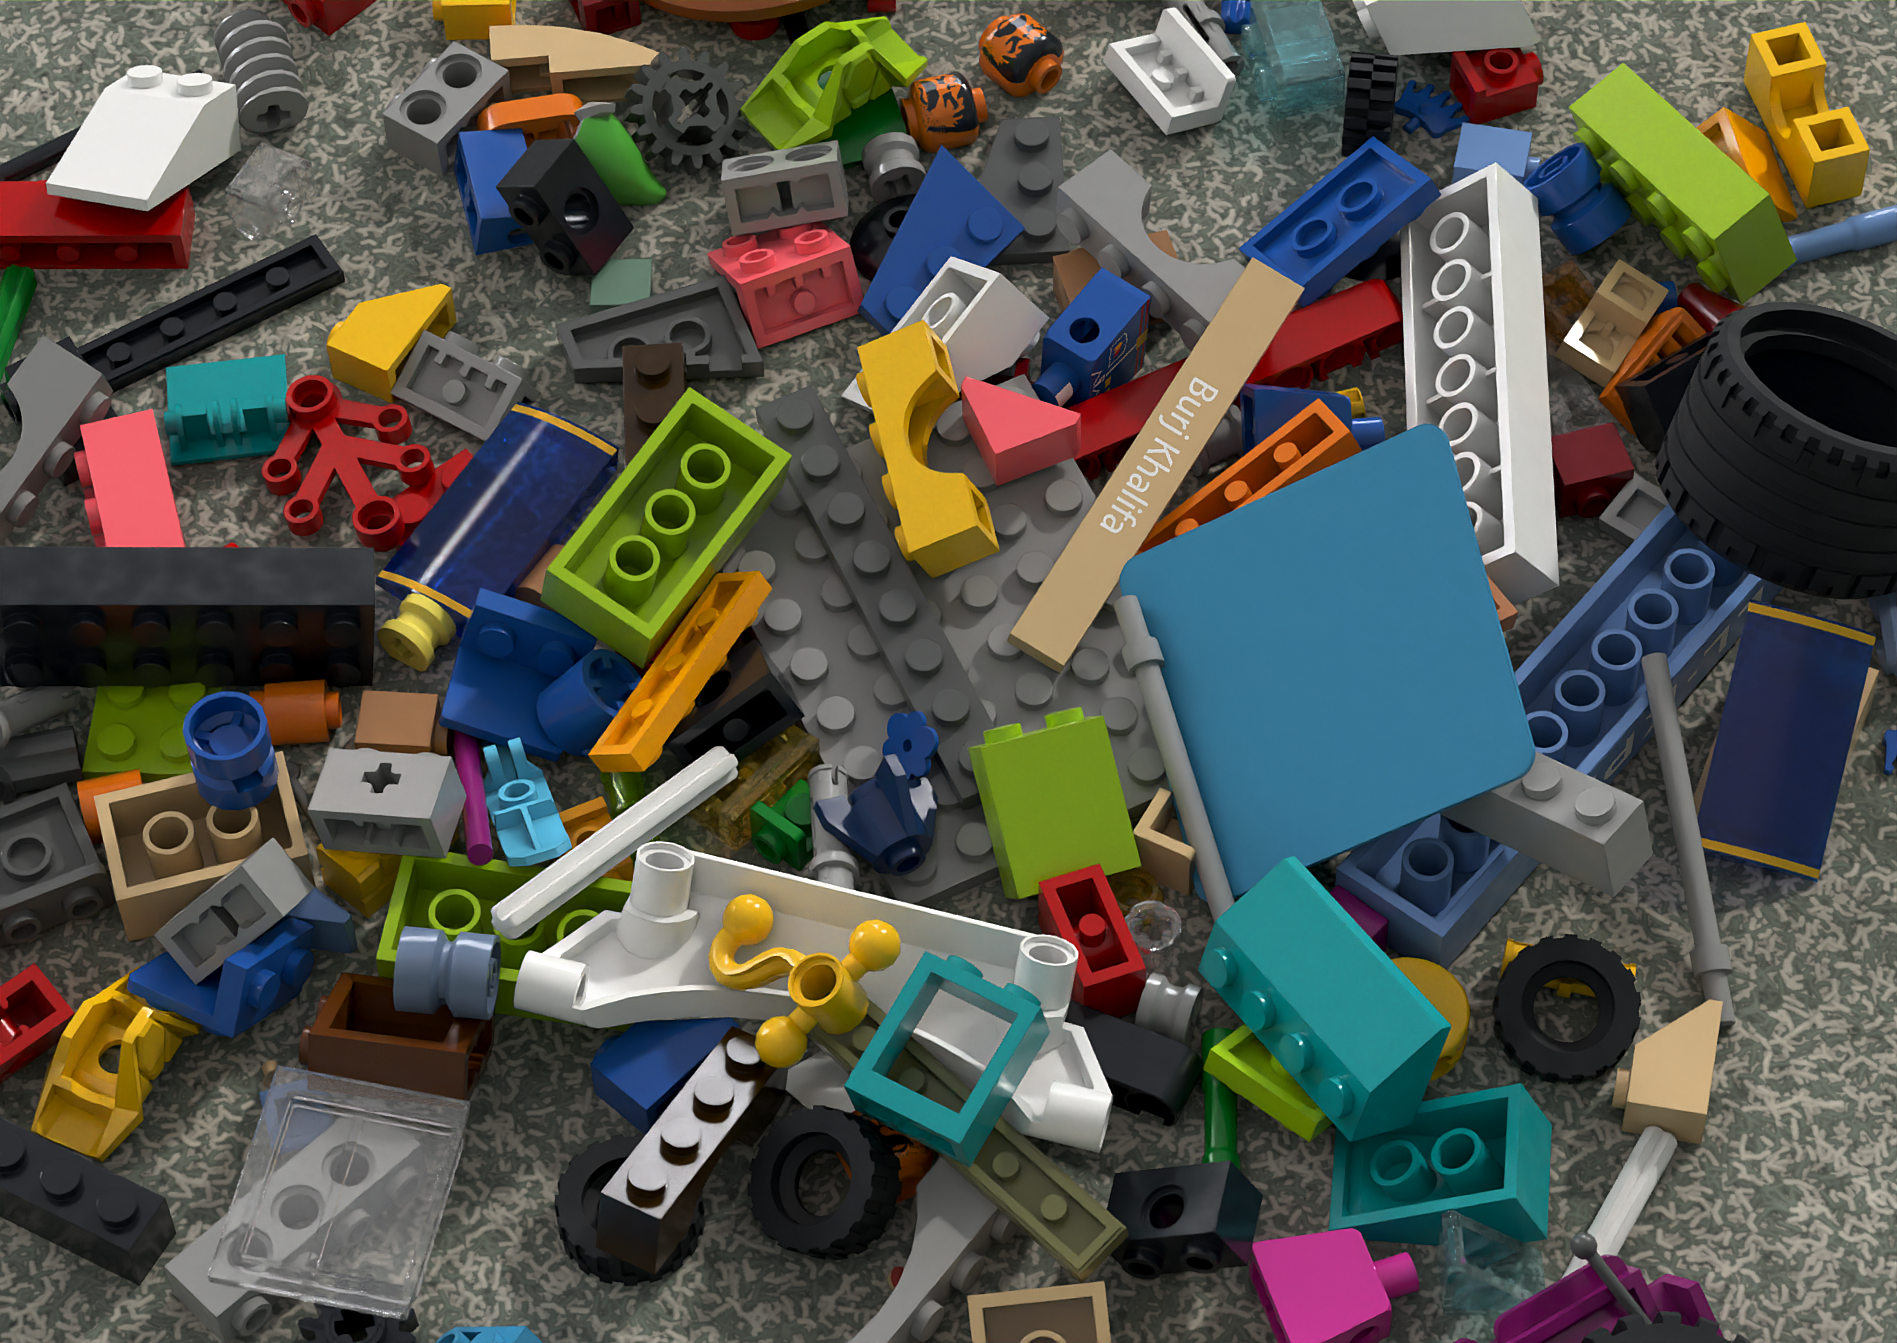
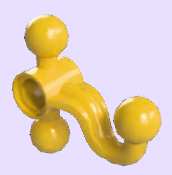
M753 894L739 895L731 900L723 911V927L713 939L708 954L709 968L717 982L731 990L745 991L759 988L789 976L788 991L798 1006L789 1016H775L765 1021L757 1031L755 1040L756 1050L763 1062L778 1069L787 1068L802 1059L807 1051V1034L816 1025L828 1034L840 1035L850 1032L861 1023L867 1013L869 1003L867 993L858 981L868 971H884L897 960L900 955L901 940L894 926L879 919L866 920L858 925L849 937L850 953L841 962L829 953L817 952L806 956L795 949L781 947L769 949L743 964H737L734 957L738 948L741 945H757L766 939L773 929L774 923L772 909L766 900ZM830 990H832V992H831L827 997L824 998V996L826 995V993H828Z

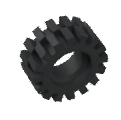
M1363 52L1351 53L1343 121L1342 157H1349L1373 136L1390 148L1399 56Z

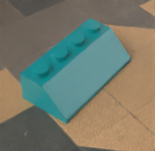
M1295 856L1284 858L1215 921L1198 971L1350 1142L1412 1125L1452 1025Z

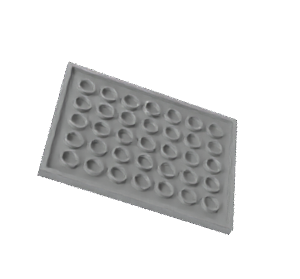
M1025 374L996 385L1039 400ZM962 400L955 402L943 412L931 432L927 447L929 469L937 472L964 473L987 499L1000 551L933 579L915 560L910 562L906 560L994 726L997 728L1020 723L1023 733L1046 728L1045 715L1080 706L1082 707L1084 717L1104 715L1130 820L1137 818L1145 813L1159 788H1164L1170 792L1171 790L1137 678L1128 674L1121 652L1125 641L1113 606L1114 601L1122 597L1120 582L1061 674L1007 642L1010 632L1097 498L1074 458L996 486L963 420ZM869 438L846 448L897 543L895 527L901 525L898 509L895 510L892 507L882 485V475L888 473L885 458L878 454L872 439ZM786 477L781 491L718 573L760 571L773 588L759 607L758 616L754 623L748 627L752 638L759 642L791 684L805 714V717L797 722L819 764H832V783L836 784L835 769L837 765L842 766L847 771L849 776V797L858 786L876 778L875 773L884 757L882 747L884 742L889 739L887 723L890 717L895 713H906L908 715L911 711ZM934 756L930 759V772L925 776L938 797L933 844L926 854V860L918 869L903 876H893L891 873H878L893 900L922 907L931 906L1000 877L982 803L963 811ZM915 776L913 780H915V779H920V778H925V777H916V776Z

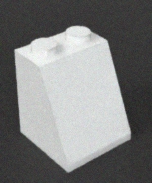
M1352 0L1371 42L1373 43L1382 38L1390 55L1530 47L1540 42L1521 0Z

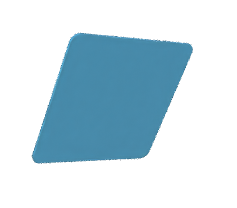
M1421 424L1144 551L1128 560L1121 571L1119 582L1122 597L1127 595L1137 596L1149 635L1158 639L1165 665L1160 670L1234 899L1247 893L1284 858L1295 856L1306 869L1514 782L1524 777L1533 766L1535 760L1533 738L1447 434L1433 424ZM1173 795V802L1184 844L1189 845L1185 829L1179 814V810ZM1195 864V871L1192 876L1194 887L1198 896L1207 902Z

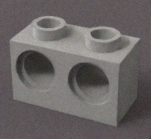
M453 41L438 58L431 59L425 65L421 75L402 94L396 95L388 103L385 112L382 114L388 148L433 173L444 177L454 166L459 132L478 131L476 125L477 118L484 109L496 103L513 100L509 70Z
M838 140L724 159L722 161L721 185L732 236L848 216V190Z
M272 838L186 905L159 929L154 936L196 985L220 967L226 958L247 946L282 919L315 887L278 842Z

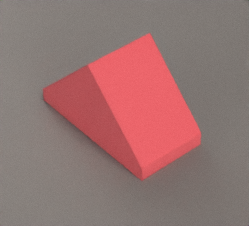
M965 376L961 384L963 420L996 486L1078 455L1081 448L1080 413Z

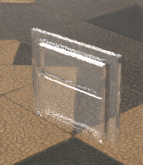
M277 1065L208 1273L209 1282L407 1321L411 1306L416 1301L464 1146V1132L472 1109L471 1102Z

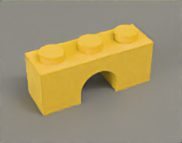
M1806 22L1751 34L1743 81L1807 209L1861 196L1870 148L1849 107L1829 111L1824 89L1827 63Z

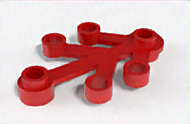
M308 375L299 378L290 385L286 393L288 422L290 426L276 453L264 462L261 470L268 490L275 495H288L299 488L296 496L288 500L283 508V514L289 530L297 536H309L316 533L322 527L324 516L320 504L337 473L355 507L352 513V523L360 543L367 548H374L376 552H387L394 549L400 543L405 532V522L397 502L392 498L377 496L360 463L396 470L403 483L410 486H418L428 482L435 472L429 450L420 444H411L405 447L398 445L405 442L412 433V425L408 413L401 405L388 404L381 407L345 400L340 389L323 376ZM399 422L393 427H386L390 423ZM338 423L373 428L380 442L344 435ZM315 433L321 448L301 485L302 475L297 462ZM422 462L417 467L408 468L412 463ZM288 472L285 476L275 477L279 473ZM310 512L304 518H297L302 513Z

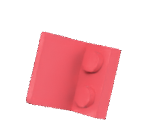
M821 221L778 228L757 236L751 233L732 236L722 242V248L707 253L711 266L721 276L725 275L727 281L736 288L743 317L757 349L860 314L857 310L864 297L851 246Z

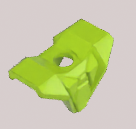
M885 16L838 23L824 21L792 43L740 108V113L775 151L816 144L832 136L834 125L851 115L852 111L850 108H859L868 101V98L874 100L890 90L892 86L907 88L928 66V59L925 56L917 55L892 29L889 20ZM832 71L824 90L821 89L818 84L819 78L824 73Z

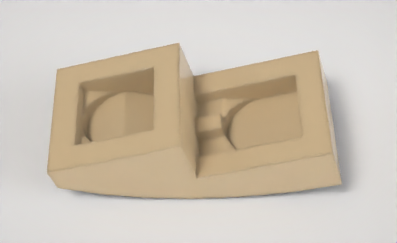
M1618 259L1554 356L1605 388L1669 290L1621 259Z

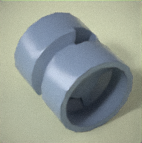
M405 926L398 943L394 969L393 999L395 1010L435 1014L442 1005H448L454 1017L490 1020L494 1012L499 988L501 968L500 937L498 935L460 932L454 941H449L444 930Z

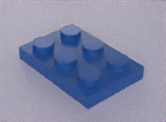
M1373 136L1238 249L1248 263L1253 257L1304 287L1305 289L1297 302L1303 308L1328 294L1334 284L1362 261L1372 257L1379 247L1401 228L1419 218L1425 208L1439 198L1441 193L1429 176Z

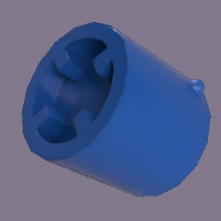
M606 649L590 651L539 694L536 704L537 715L545 734L556 746L566 753L588 758L589 752L641 681V677L629 661L616 652Z

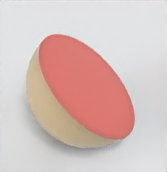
M894 1267L887 1276L888 1285L892 1290L899 1283L904 1270L903 1267Z

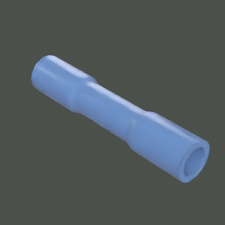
M1897 204L1851 216L1840 223L1787 236L1797 261L1786 270L1791 269L1797 264L1850 250L1861 251L1897 241Z

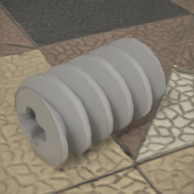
M250 8L235 12L225 18L216 28L213 39L226 83L236 85L239 124L244 130L252 133H267L297 125L306 116L309 107L306 96L303 94L304 90L298 77L297 66L293 60L294 57L288 44L289 41L285 28L277 22L270 21L269 17L262 11Z

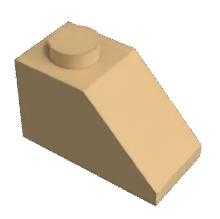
M1709 999L1635 1044L1631 1070L1618 1068L1612 1107L1625 1109L1621 1131L1642 1134L1645 1128L1653 1125L1658 1126L1663 1131L1672 1133L1677 1141L1701 1144L1708 1111L1723 1001Z

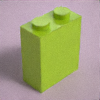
M1081 706L1045 715L1046 728L1023 733L1021 724L1014 723L984 731L985 744L968 748L1006 898L1021 899L1038 894V882L1099 863L1105 876L1142 866L1104 715L1084 717Z

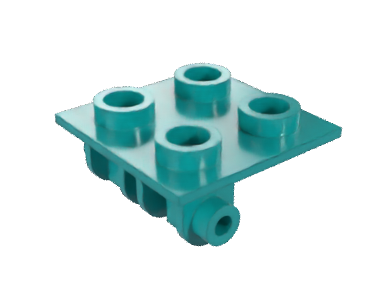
M285 354L166 367L168 412H164L166 435L169 436L171 466L273 455L276 453L290 426L286 404L288 385Z

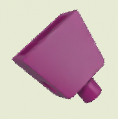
M1353 1228L1255 1242L1252 1245L1248 1273L1277 1343H1376L1390 1336L1392 1308L1389 1300L1419 1291L1418 1275L1414 1263L1407 1252L1373 1262L1361 1233Z

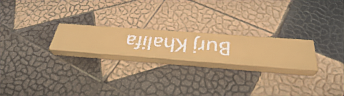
M1252 257L1010 632L1007 639L1008 643L1061 674L1118 585L1124 565L1139 552L1299 301L1305 289L1304 287Z

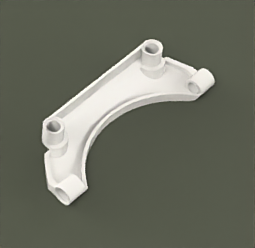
M658 841L643 844L637 849L631 894L623 907L622 913L604 910L545 952L538 953L529 950L524 957L518 974L514 993V1008L593 1028H605L648 1020L680 1017H734L768 1020L775 1016H789L798 1006L788 991L789 976L759 988L745 991L731 990L717 982L709 968L708 954L711 943L723 927V911L731 900L739 895H756L768 902L774 915L773 929L766 939L757 945H741L738 948L734 957L737 964H743L769 949L781 947L795 949L806 956L817 952L829 953L841 962L850 953L849 937L855 928L866 920L879 919L894 926L901 940V950L897 960L884 971H868L858 981L873 1003L887 1014L925 951L945 961L949 955L958 956L977 967L983 974L982 979L1001 988H1004L1007 983L1024 988L1041 1002L1040 1007L1050 1034L1001 1116L1023 1135L1096 1153L1100 1152L1105 1137L1113 1094L1109 1089L1084 1027L1064 1022L1068 1012L1078 962V950L1067 940L1056 936L1036 935L688 850L675 843ZM939 989L911 1036L973 1090L1012 1024Z

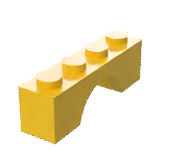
M923 319L857 347L863 371L856 374V380L864 401L873 409L876 422L869 424V432L878 454L885 458L888 473L882 475V485L890 504L895 510L898 509L901 525L895 527V537L905 559L908 562L915 560L933 579L999 552L1000 549L987 499L964 473L937 472L929 469L927 447L931 432L943 412L960 397L947 346Z

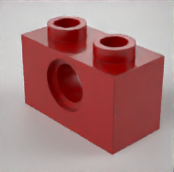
M1100 863L1038 882V924L1042 933L1065 939L1078 950V962L1070 997L1071 1000L1116 1018L1136 1012L1146 984V967Z

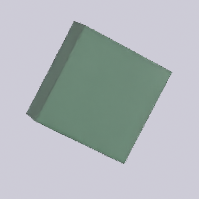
M608 259L598 273L592 275L591 314L651 297L653 279L652 259Z

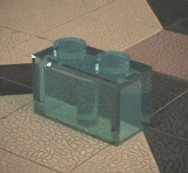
M1250 0L1249 24L1241 26V38L1246 58H1257L1259 67L1255 68L1254 74L1259 100L1261 102H1271L1276 119L1343 108L1345 71L1322 1Z

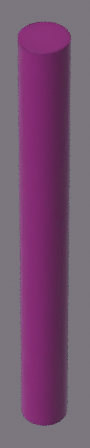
M452 730L456 770L467 796L462 809L467 858L472 864L482 866L492 860L493 848L478 738Z

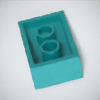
M1518 1083L1422 1101L1412 1125L1350 1142L1336 1127L1328 1231L1353 1228L1361 1233L1364 1240L1479 1250L1545 1240L1548 1233L1552 1124L1524 1086Z

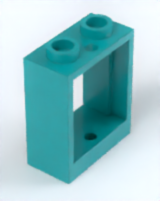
M925 951L845 1082L844 1088L856 1111L971 1167L1050 1034V1030L1040 1007L1041 1002L1029 991L1011 983H1007L1004 988H1001L982 979L983 974L977 967L958 956L949 955L945 961ZM939 989L1012 1024L959 1114L886 1078Z

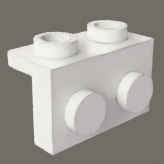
M1175 7L1163 10L1154 34L1110 43L1103 59L1107 67L1165 135L1214 124L1222 120L1236 83L1235 75Z

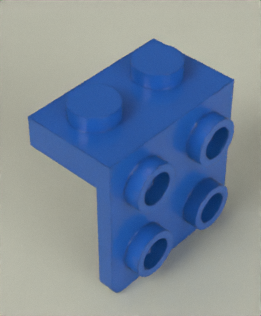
M291 917L226 958L220 967L196 985L169 952L166 951L130 973L127 990L144 998L155 1009L173 1011L201 1024V1027L211 1034L235 1038L300 994L314 963V955L310 952L315 926Z

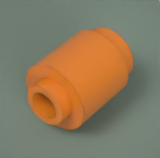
M326 679L266 683L264 690L250 691L249 696L253 697L263 707L272 739V746L330 742L331 729L342 728L340 692L329 691Z

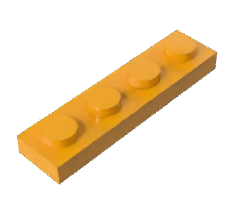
M760 571L718 573L715 575L589 752L588 756L601 772L645 771L658 760L662 754V746L677 724L691 713L695 706L696 697L710 677L724 666L727 660L726 654L740 634L754 623L758 616L759 607L773 589Z

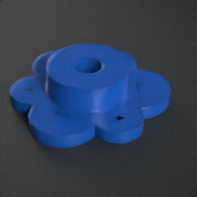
M912 711L908 715L906 713L893 714L887 723L889 739L884 742L882 747L883 756L896 754L906 772L908 781L913 780L915 776L925 777L928 775L931 769L930 759L935 755L939 746L937 732L932 727L926 726V716L921 711Z

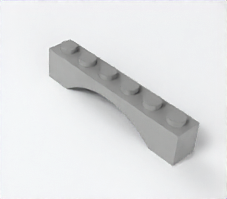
M942 1157L937 1160L916 1186L918 1216L913 1246L899 1283L880 1311L846 1343H912L915 1339L921 1342L927 1341L942 1322L945 1314L943 1304L956 1289L965 1293L978 1280L985 1265V1258L983 1256L996 1240L1002 1244L1007 1243L1019 1229L1011 1219Z

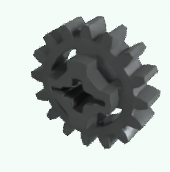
M680 47L672 55V60L664 52L658 53L651 61V67L644 64L633 76L638 84H632L624 95V98L636 104L623 114V121L637 123L639 129L632 135L635 143L646 141L650 146L644 156V159L648 162L653 160L658 154L665 158L664 171L667 173H671L679 163H684L688 176L695 175L701 169L702 162L712 170L717 168L723 161L722 155L731 157L740 148L735 139H741L749 130V125L738 119L742 117L740 108L746 102L736 100L735 94L744 86L742 80L728 83L724 76L728 71L729 64L723 62L716 69L708 65L709 52L705 50L694 61L690 60L686 47ZM681 78H687L694 81H683ZM695 99L697 103L691 109L692 114L679 125L677 120L683 114L681 110L684 108V105L687 106ZM678 142H691L697 146L684 145Z

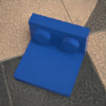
M480 588L460 639L439 717V724L443 727L508 747V740L520 737L525 753L557 762L563 750L556 746L545 734L538 720L536 708L538 696L547 686L592 651L597 638L560 613Z

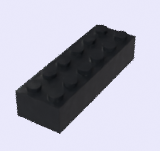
M0 547V687L79 686L94 688L97 686H143L157 688L169 685L201 683L207 687L219 688L224 686H265L266 683L326 679L328 686L339 688L373 686L375 628L374 548Z

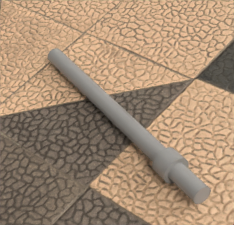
M1123 596L1113 603L1125 641L1121 652L1128 674L1137 678L1189 845L1196 851L1194 861L1215 923L1235 901L1160 670L1165 665L1158 639L1149 635L1137 596Z
M1652 653L1642 657L1641 662L1695 949L1689 952L1693 976L1695 980H1700L1702 983L1705 1002L1709 999L1723 1001L1720 1026L1734 1025L1736 1021L1727 978L1728 975L1732 974L1733 969L1728 945L1721 944L1667 655L1665 653Z

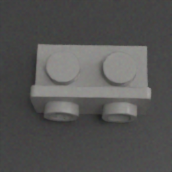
M424 330L390 393L398 399L497 448L516 411L511 410L515 404L520 405L524 397L535 402L541 394L540 391L525 381L529 371L500 355H497L493 364L476 356L481 347L450 330L444 339Z

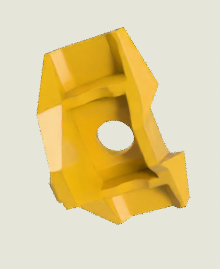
M136 967L94 997L83 1001L62 1033L46 1069L30 1131L99 1162H103L144 1120L142 1104L153 1088L150 1080L156 1079L164 1068V1063L172 1059L183 1041L182 1037L199 1034L201 1024L173 1011L155 1009L144 998L127 990L129 975L140 967ZM115 1045H121L118 1074L109 1073L100 1066L102 1054Z

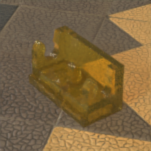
M793 724L741 760L736 767L738 771L737 777L686 815L737 852L751 838L749 809L757 801H761L771 808L800 778L807 782L808 773L812 768L821 765L819 739L811 733H805Z

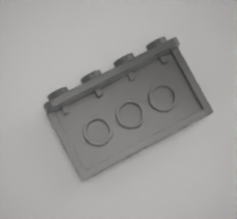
M66 782L0 807V948L11 943L20 944L35 938L40 932L68 921L87 919L98 913L102 908L116 903L104 865L100 863Z

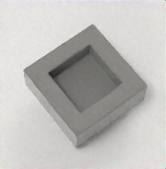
M1634 474L1633 479L1626 483L1599 517V530L1629 547L1666 507L1668 501L1660 488Z

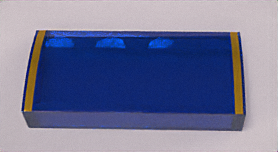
M517 402L376 577V585L401 601L408 594L412 593L421 594L432 599L451 616L456 625L457 632L455 635L461 638L479 589L484 588L515 599L516 588L550 547L560 544L615 474L618 466L619 447L568 419L538 407Z
M1750 599L1697 818L1704 856L1818 882L1877 634L1816 615Z

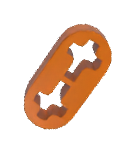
M569 93L500 102L484 109L479 114L476 125L478 131L522 128L528 149L535 140L573 139L580 124L574 112L583 107V102L577 96Z

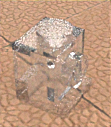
M262 142L225 189L232 225L242 235L252 240H260L262 237L272 240L283 224L291 225L296 221L301 212L303 200L312 203L318 196L311 161Z

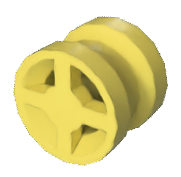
M412 593L408 594L400 604V615L396 619L387 620L379 629L377 636L383 649L390 656L422 672L426 671L434 661V650L438 646L447 645L455 636L457 630L451 616L440 605L424 595Z

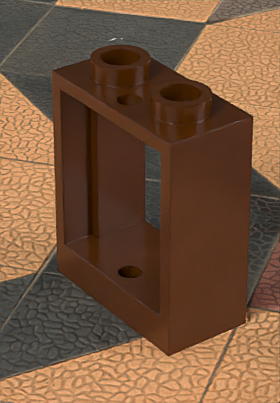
M342 972L330 995L321 996L315 1023L313 1026H305L301 1034L299 1063L300 1065L308 1066V1092L464 1112L492 1053L495 1032V1008L490 1020L454 1017L448 1005H442L435 1014L396 1011L393 999L394 978Z

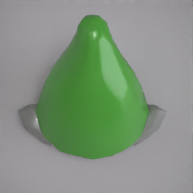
M588 102L583 107L577 109L574 114L580 121V124L573 139L580 146L619 205H654L663 201L666 197V189L648 167L630 133L612 114L615 112L616 103Z

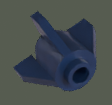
M891 754L883 757L875 773L876 778L858 786L849 795L848 799H846L845 795L818 800L813 810L824 830L867 859L876 872L903 876L918 869L926 860V854L933 844L938 797L927 777L908 781L906 772L896 754Z

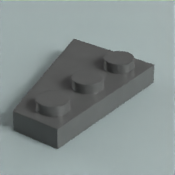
M725 275L556 324L557 339L575 383L623 382L622 346L683 343L686 379L765 377L763 360Z

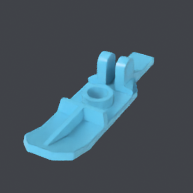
M520 737L508 740V747L487 740L482 741L481 746L488 767L484 780L487 809L509 867L533 865L559 857L572 848L570 838L559 816L543 770L527 761Z

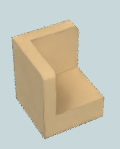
M1159 788L1133 831L1142 866L1132 868L1131 871L1189 896L1194 888L1192 876L1195 871L1194 857L1196 851L1191 846L1184 844L1179 822L1172 818L1173 792Z

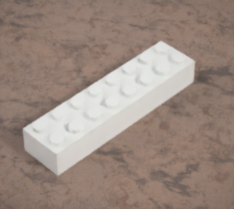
M1495 162L1440 190L1441 196L1425 208L1419 218L1400 229L1407 430L1421 424H1433L1447 434L1486 574L1510 603L1515 606L1558 587L1559 569L1538 198Z

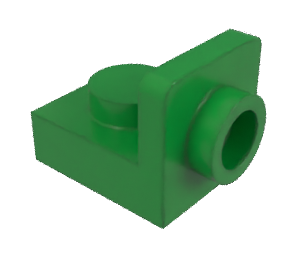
M800 778L771 808L763 802L757 801L749 809L751 840L756 850L769 862L779 864L784 860L799 872L813 859L809 786L806 781Z

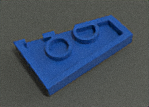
M941 145L857 311L882 336L888 335L951 256L987 268L1023 233L1025 227Z

